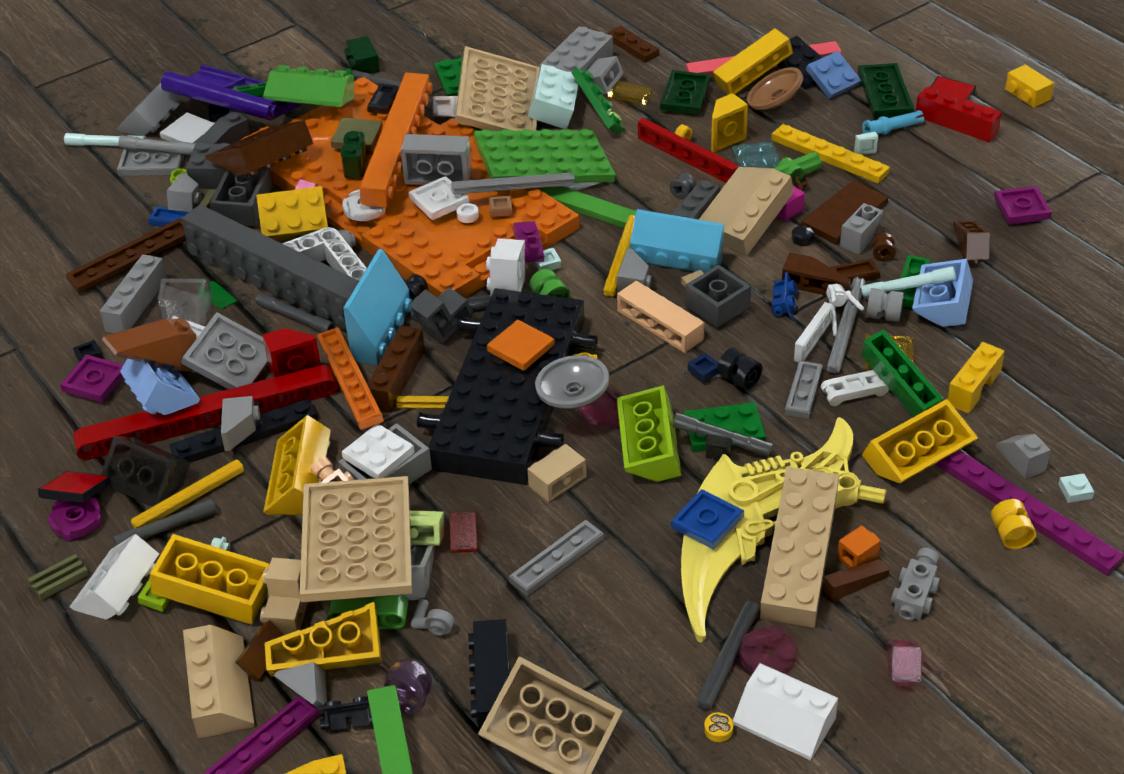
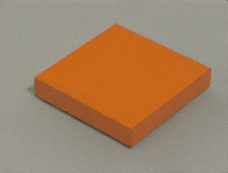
M516 320L487 344V351L524 371L555 345V340L528 324Z

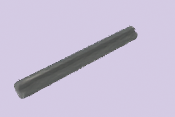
M749 600L744 603L696 699V705L704 710L711 709L758 613L759 605L756 602Z

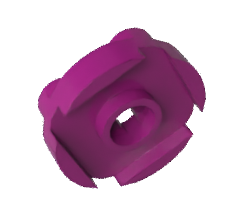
M93 497L84 503L58 500L51 507V514H48V522L53 533L63 537L67 542H73L77 538L100 528L102 525L100 506ZM74 514L78 516L76 518H71V516Z

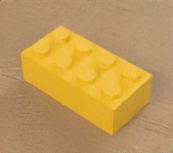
M172 534L150 573L151 593L252 625L267 597L268 588L267 584L263 583V574L265 568H269L270 564Z

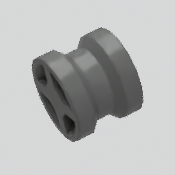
M682 172L670 184V191L678 199H685L697 185L696 180L691 174Z

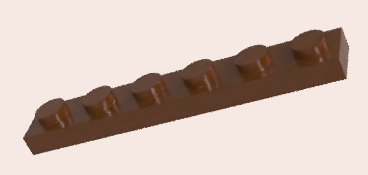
M182 218L66 273L68 282L79 294L133 267L142 254L156 256L186 241Z

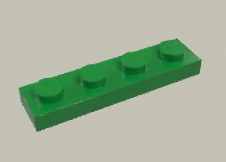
M576 67L571 73L606 127L620 134L625 129L621 123V117L612 110L611 107L613 105L607 98H604L601 87L594 83V76L588 70L583 71Z

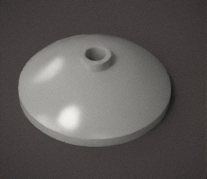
M584 355L567 356L546 365L539 372L535 387L539 398L548 405L562 409L579 408L592 403L605 392L609 384V373L606 366L596 358Z

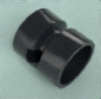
M734 347L725 351L717 365L719 375L733 381L734 384L744 390L753 388L759 381L763 371L762 363L747 357L745 353Z

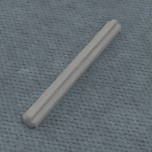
M573 173L455 181L451 183V191L455 195L570 186L574 184L575 177Z
M856 277L853 279L850 292L860 303L862 297L861 287L865 284V280ZM847 299L827 364V371L829 373L838 374L840 372L858 311V307L849 299Z

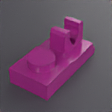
M536 222L514 223L513 232L515 239L525 240V263L544 261V252Z

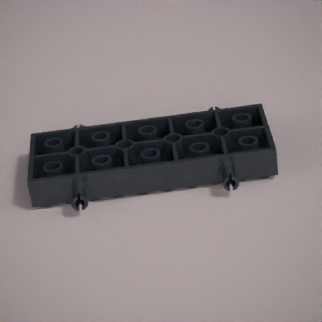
M494 288L483 317L480 319L460 317L458 323L459 331L474 332L476 334L445 408L440 415L419 412L417 417L418 428L435 429L428 446L433 471L527 485L528 468L534 464L540 446L552 448L563 446L564 433L546 431L554 406L546 404L539 398L535 382L539 372L546 365L559 358L572 356L576 347L596 350L598 335L581 333L585 322L584 300ZM516 320L528 324L555 340V345L524 371L487 351V344Z

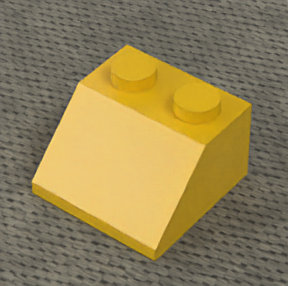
M733 93L716 100L712 115L711 151L713 153L746 139L748 104Z

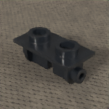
M366 696L354 698L351 703L341 704V701H329L324 703L323 707H318L320 716H325V718L320 719L321 730H327V732L347 729V718H352L353 728L373 726L369 700Z

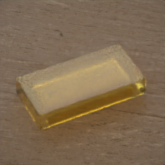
M617 81L608 92V97L646 104L653 94V88Z

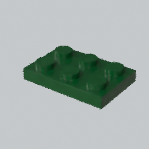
M672 70L660 102V110L700 115L711 82V74Z

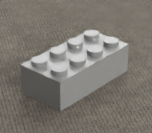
M579 26L540 64V68L544 64L554 66L566 72H572L576 67L583 71L588 70L597 59L613 56V36ZM578 84L577 92L581 89V87H580L579 84Z

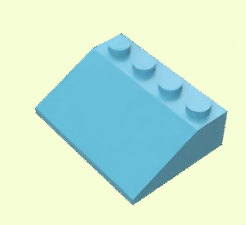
M378 249L343 307L349 348L355 361L378 366L400 325H403L405 316L411 309L409 304L413 302L410 299L409 288L382 249Z

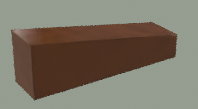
M880 559L832 573L824 576L823 591L833 602L889 576V569Z

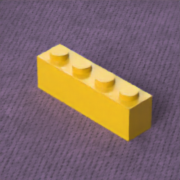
M774 28L713 71L716 85L728 95L731 93L736 94L793 54L790 39Z

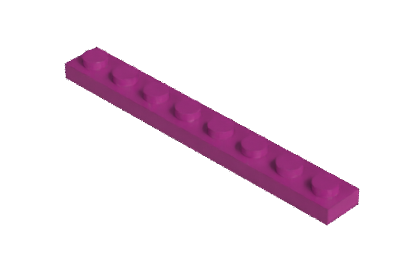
M961 450L937 462L936 466L996 505L1008 499L1021 501L1035 530L1106 576L1123 562V553Z

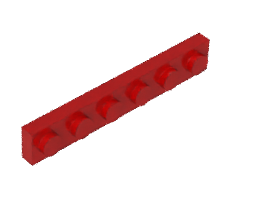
M645 118L638 121V139L725 183L728 182L739 167V165Z

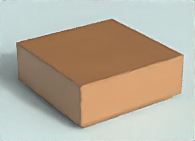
M511 196L489 197L490 217L512 215Z

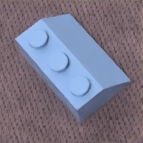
M967 259L922 265L920 274L954 266L956 280L917 287L912 307L913 312L942 327L966 324L973 285V277Z

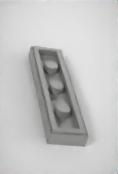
M584 520L509 575V582L526 596H529L603 541L604 533L587 520Z

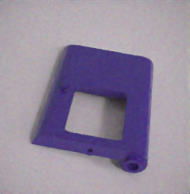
M201 65L199 72L188 77L166 71L161 79V88L164 91L266 120H273L302 104L268 100L233 90L235 87L264 83V81L206 65Z

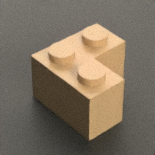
M272 557L269 568H265L263 574V583L267 584L268 601L266 607L263 606L261 609L260 621L265 623L270 620L279 630L287 635L301 629L309 603L301 602L300 599L301 560Z

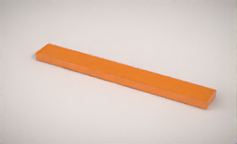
M339 327L319 333L317 335L319 343L360 430L384 422L382 413Z

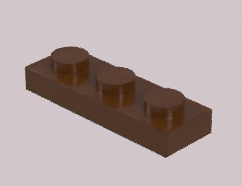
M622 26L607 32L608 35L613 36V44L644 63L659 56V49Z

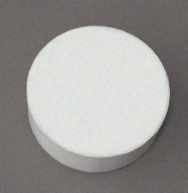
M465 203L457 208V219L463 223L474 222L479 217L478 207L474 204Z

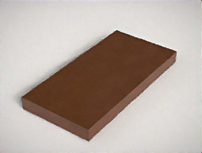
M853 180L801 220V226L810 227L814 234L834 244H838L841 240L842 225L863 203L881 209L888 203L889 197Z

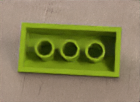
M664 385L618 397L617 406L625 471L656 482L682 476L675 427H672L674 420L672 405Z

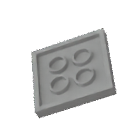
M216 312L182 357L181 364L227 389H232L254 383L268 362L263 337Z

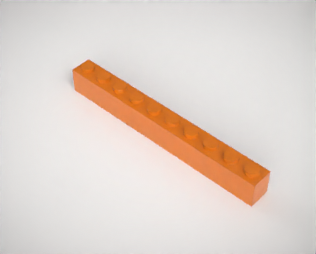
M405 72L360 185L362 206L387 208L389 200L393 199L394 187L398 186L399 175L403 173L401 146L405 134H416V128L420 127V117L424 116V106L428 105L429 95L432 94L433 84L429 82V74Z

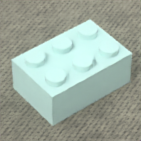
M541 65L534 85L528 113L529 118L567 129L574 111L578 82L571 72H566L550 65Z

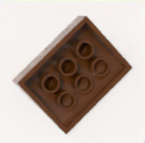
M305 120L269 127L205 155L206 160L236 175L246 174L249 177L259 173L258 169L261 167L267 169L276 165L274 161L279 160V162L290 159V154L294 152L296 155L307 151L306 147L314 143Z

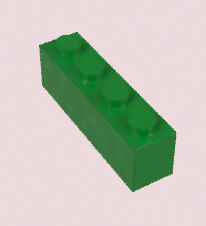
M884 329L864 340L862 357L913 417L944 400Z

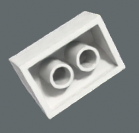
M137 534L132 535L108 552L70 605V608L106 620L115 614L121 615L129 606L127 602L129 597L135 595L143 584L140 582L142 578L151 573L155 566L154 561L159 553Z
M760 663L746 684L733 718V725L811 761L836 719L838 698Z

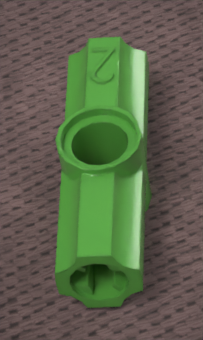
M812 152L794 160L786 157L773 169L790 175L792 184H795L796 176L799 175L798 182H800L804 175L822 168V161L817 152Z

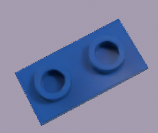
M786 272L784 280H778L774 283V299H772L771 311L775 316L788 313L790 318L793 319V312L796 308L795 294L798 290L796 282L791 280L788 272Z

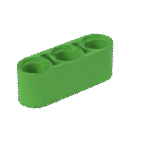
M403 594L331 600L327 621L341 616L342 613L350 610L354 611L365 607L366 604L375 602L379 629H400L405 625L409 600Z

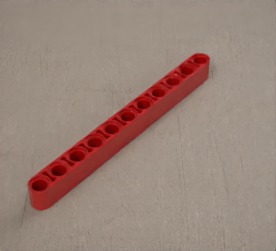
M320 365L201 396L197 404L167 415L158 412L151 414L144 411L82 427L73 434L76 453L80 459L90 460L221 425L223 399L252 396L254 406H259L260 414L306 399L313 401L331 396L337 391L338 384L331 367Z

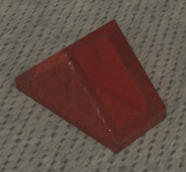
M477 510L449 512L451 553L477 552Z

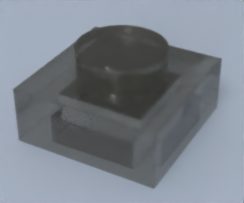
M707 435L706 458L719 461L722 454H726L731 460L732 439Z

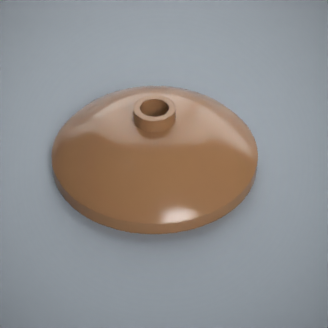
M790 67L780 69L764 77L750 90L747 96L749 106L756 110H769L785 105L801 87L803 81L801 71L798 68Z

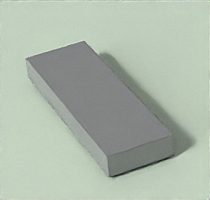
M799 361L785 407V415L809 419L822 374V364Z

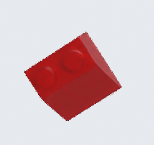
M287 328L262 335L269 371L273 378L321 365L315 335Z

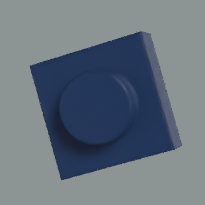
M704 353L688 363V371L704 383L718 374V362L707 353Z

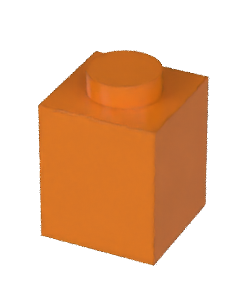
M861 525L839 540L837 559L848 568L874 561L879 558L881 540Z

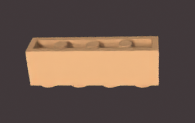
M635 281L617 293L618 312L683 353H686L704 340V322L640 282Z

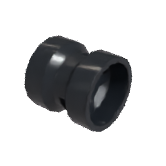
M418 274L411 275L405 283L409 288L410 299L412 300L425 289L428 291L426 280Z

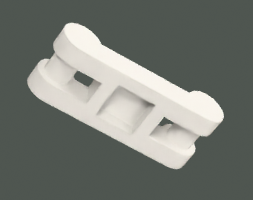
M874 370L828 379L821 384V389L825 395H828L827 400L831 406H838L843 401L874 394L876 396H884L889 391L887 385Z

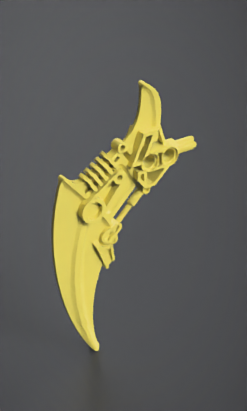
M837 418L829 440L822 448L809 456L803 457L800 452H793L790 455V459L782 460L779 455L775 456L774 459L771 457L767 458V460H760L759 463L755 461L752 464H744V467L734 464L726 454H722L719 461L703 481L699 491L703 489L744 510V517L714 550L686 535L683 537L681 555L682 589L688 618L698 642H703L706 639L705 619L712 595L726 571L739 557L742 565L751 560L755 561L756 546L764 544L765 537L773 534L776 521L773 522L769 518L778 515L787 467L839 474L835 509L853 505L858 502V499L884 503L885 489L862 485V480H859L854 473L848 470V461L853 448V432L844 419Z

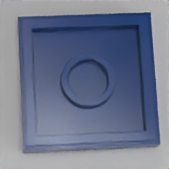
M701 489L672 519L671 528L714 550L742 520L744 510Z

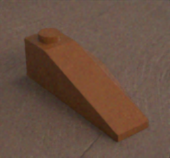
M166 318L106 335L102 338V341L115 356L139 362L144 358L152 361L156 366L161 367L165 363L172 365L173 370L194 371L181 364L182 357L196 340V333L190 328V324L182 318Z

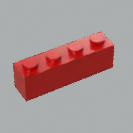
M928 86L917 96L916 111L920 110L923 113L918 118L924 117V120L989 143L999 133L1002 112L994 110L992 107H986L974 101L966 100Z

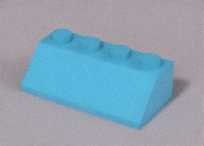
M637 209L630 240V249H633L645 263L694 272L701 270L705 273L715 266L721 265L723 260L724 224Z

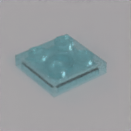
M773 142L732 146V155L735 164L739 165V167L774 168L780 162Z

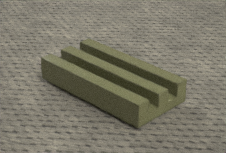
M74 554L28 578V581L42 601L89 576V572L78 556Z

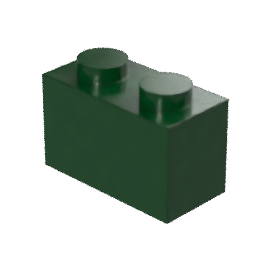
M369 36L346 40L347 48L344 49L346 60H349L351 70L369 74L380 72L378 55Z

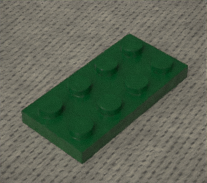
M898 63L858 66V75L861 79L873 118L900 116L914 112L915 108Z

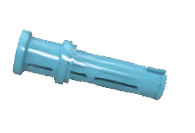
M919 110L891 118L882 116L875 121L866 120L862 124L863 134L876 132L877 134L887 135L890 130L921 124L924 122V117H916L923 115V113Z

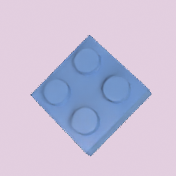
M839 51L812 62L806 67L807 72L828 99L858 86L861 82V79Z

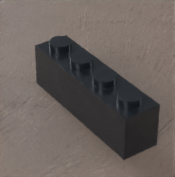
M506 619L473 621V633H468L469 650L474 649V655H469L470 672H475V677H470L471 695L476 694V700L470 701L471 718H477L478 729H481L510 674Z

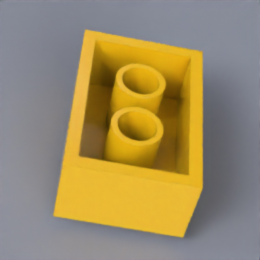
M322 186L256 195L261 233L275 241L296 239V236H304L328 227Z

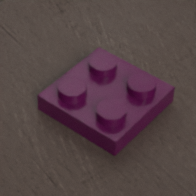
M1037 186L995 191L994 199L1008 224L1051 219L1052 211Z
M85 355L60 384L62 392L103 403L124 378L120 373L123 364Z

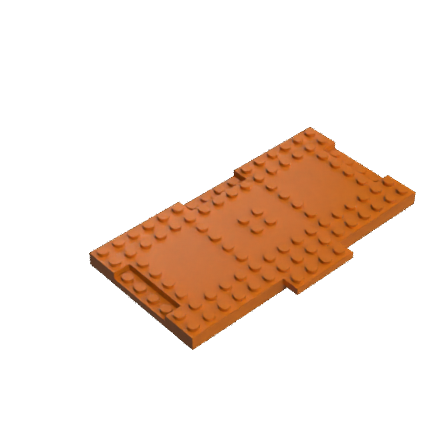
M365 77L354 81V99L344 106L321 105L288 122L305 120L314 144L307 146V151L295 155L294 152L290 154L291 158L282 162H279V160L274 161L276 165L270 167L272 182L284 191L295 190L300 179L322 186L327 222L337 230L344 229L349 230L350 234L354 233L356 243L373 256H375L378 249L384 250L399 275L406 280L413 274L422 276L426 280L428 291L436 297L450 287L466 298L486 286L487 279L490 277V270L486 269L487 257L491 255V247H495L498 239L516 240L513 232L514 223L535 221L543 250L580 229L579 214L538 188L468 193L466 195L469 197V203L478 207L479 217L476 221L471 223L459 221L457 219V210L431 220L409 198L410 191L423 185L405 184L404 173L399 175L398 186L394 187V197L389 200L388 206L382 215L369 221H356L348 218L343 212L344 198L347 199L351 192L360 189L381 132L372 151H367L364 173L360 178L344 177L340 154L341 149L332 148L331 140L342 118L382 121V126L384 127L389 112L387 114L368 112L367 105L377 90L378 85ZM426 116L420 117V127L416 128V134L469 136L472 167L470 180L490 179L473 139L474 131L477 130L469 125L455 122V117L441 125H438ZM266 126V127H264V128H261V129H260L259 131H257V132H260V131H262V130H264V129H267V128H269V127ZM511 196L512 215L490 217L489 197Z

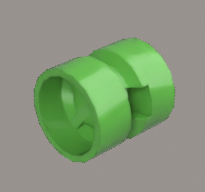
M550 269L539 270L530 279L529 288L534 294L563 298L570 297L569 289Z

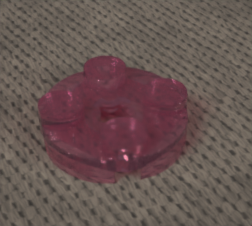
M771 626L769 628L756 629L742 637L740 660L743 667L749 673L753 674L760 663L783 674H788L792 669L796 658V646L791 637L785 634L781 627ZM764 650L773 651V656H768L767 653L762 654Z

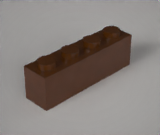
M400 325L367 385L380 411L392 412L396 405L397 397L402 394L425 351L423 329Z

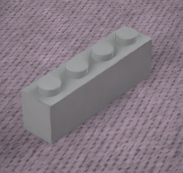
M141 255L100 310L105 332L117 333L132 328L167 280L162 258Z

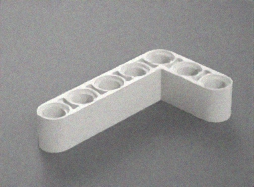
M323 228L283 243L319 262L327 260L332 268L359 281L367 269L335 228Z

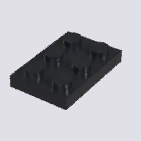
M795 36L790 39L793 54L778 63L777 66L780 69L798 68L803 75L801 87L806 90L817 84L807 72L806 67L808 64L823 57L801 38Z

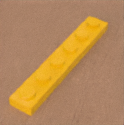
M782 124L771 136L772 141L806 155L817 152L821 161L877 184L890 172V166L792 128L789 125Z

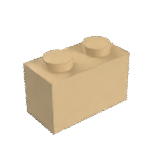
M567 444L552 451L548 456L535 462L528 468L529 487L548 502L587 477L586 459Z

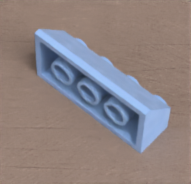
M144 358L141 362L127 359L120 373L125 378V383L131 387L130 390L137 396L136 399L142 403V408L151 414L158 412L167 415L199 402V396L180 371L172 369V365L163 363L160 367Z

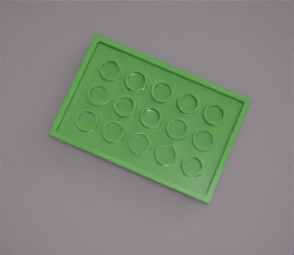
M484 129L482 131H474L473 139L490 179L573 173L575 177L574 183L615 181L616 174L593 130L543 129L541 131H531L523 129L522 131H511L504 129L502 131H491Z

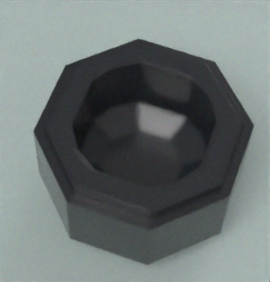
M804 225L796 226L792 230L791 238L794 244L805 246L813 241L814 233L810 227Z

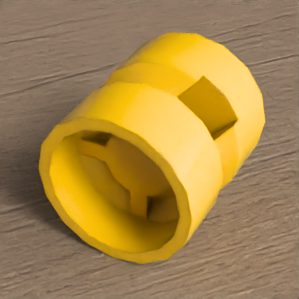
M1017 499L1004 500L994 506L991 511V518L1004 546L1008 549H1021L1032 543L1036 538L1035 528L1030 518H1028L1023 503Z

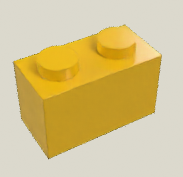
M1026 64L1008 72L1005 90L1031 107L1035 108L1052 99L1054 82Z

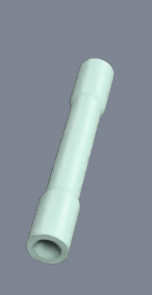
M66 133L64 143L69 146H119L118 140L120 136ZM133 136L142 139H147L146 136Z
M954 266L887 282L862 285V294L864 299L869 298L871 288L881 289L885 293H890L891 291L956 280Z

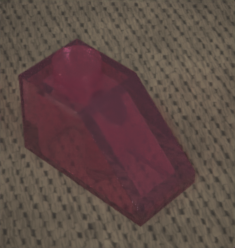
M608 387L592 403L576 408V411L592 425L620 429L617 406L618 396Z
M887 639L888 672L890 679L896 681V685L913 686V681L921 682L922 647L916 641Z

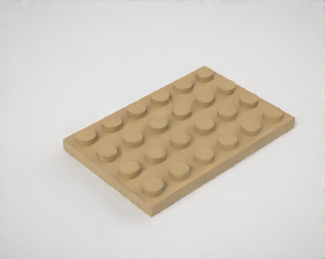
M465 46L454 121L462 125L480 128L481 130L502 131L508 129L511 131H522L523 129L536 131L537 120L529 118L528 113L540 67Z
M408 476L304 484L300 573L301 602L412 594Z

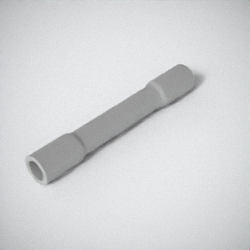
M121 135L118 140L120 148L148 149L191 155L195 143L142 139Z

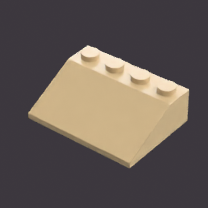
M738 167L699 220L724 224L723 246L747 256L794 193L792 178L790 175L773 168Z
M519 656L478 735L551 774H591L623 710Z

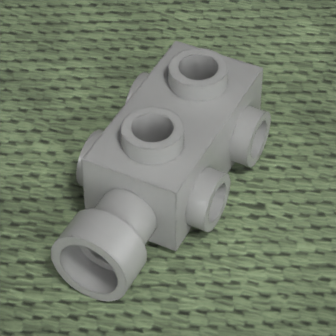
M919 549L916 558L910 560L908 568L903 567L898 580L901 586L900 588L895 587L891 603L895 604L894 612L898 613L904 620L911 621L914 618L921 620L923 613L929 614L933 601L932 598H929L930 593L936 594L940 578L935 577L939 555L933 549Z

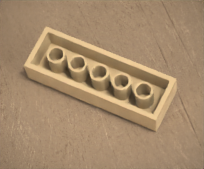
M792 467L786 468L761 599L760 619L815 628L838 493L839 474Z

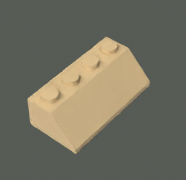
M213 625L183 630L191 714L198 739L255 727L249 677L235 663L245 649L243 636Z

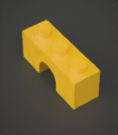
M985 342L980 344L950 383L947 399L954 408L968 414L980 400L984 384L991 385L1000 374L1005 350Z

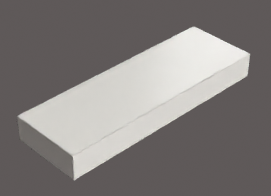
M824 302L796 341L794 361H804L828 328L832 320V304Z

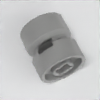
M871 288L866 317L872 319L885 317L886 321L900 322L904 293L891 291L889 294H886L884 290Z

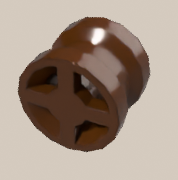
M880 233L873 238L872 247L875 259L889 261L894 258L896 249L893 236L888 233Z

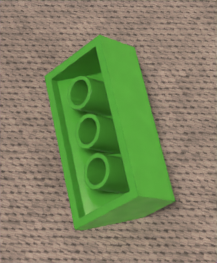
M278 65L277 68L270 71L263 98L275 101L342 107L354 99V75L347 74V71L342 70L331 73L327 69L310 71L308 67L289 69L288 65Z

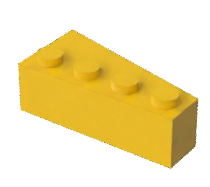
M375 602L366 604L365 607L342 613L341 616L328 621L318 622L304 630H297L265 642L266 669L269 675L274 677V674L279 670L315 662L323 670L382 663Z

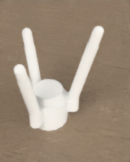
M829 284L826 295L829 303L833 306L831 322L833 335L836 337L838 329L835 308L843 306L847 299L861 311L864 310V307L852 296L850 291H845L842 285Z

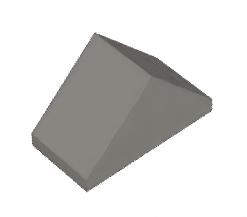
M315 662L279 670L274 674L276 678L315 707H323L324 703L327 702L325 670Z

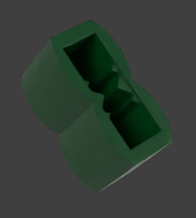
M350 131L345 134L343 138L344 146L340 151L343 174L345 178H360L364 173V163L367 160L365 136L363 132Z

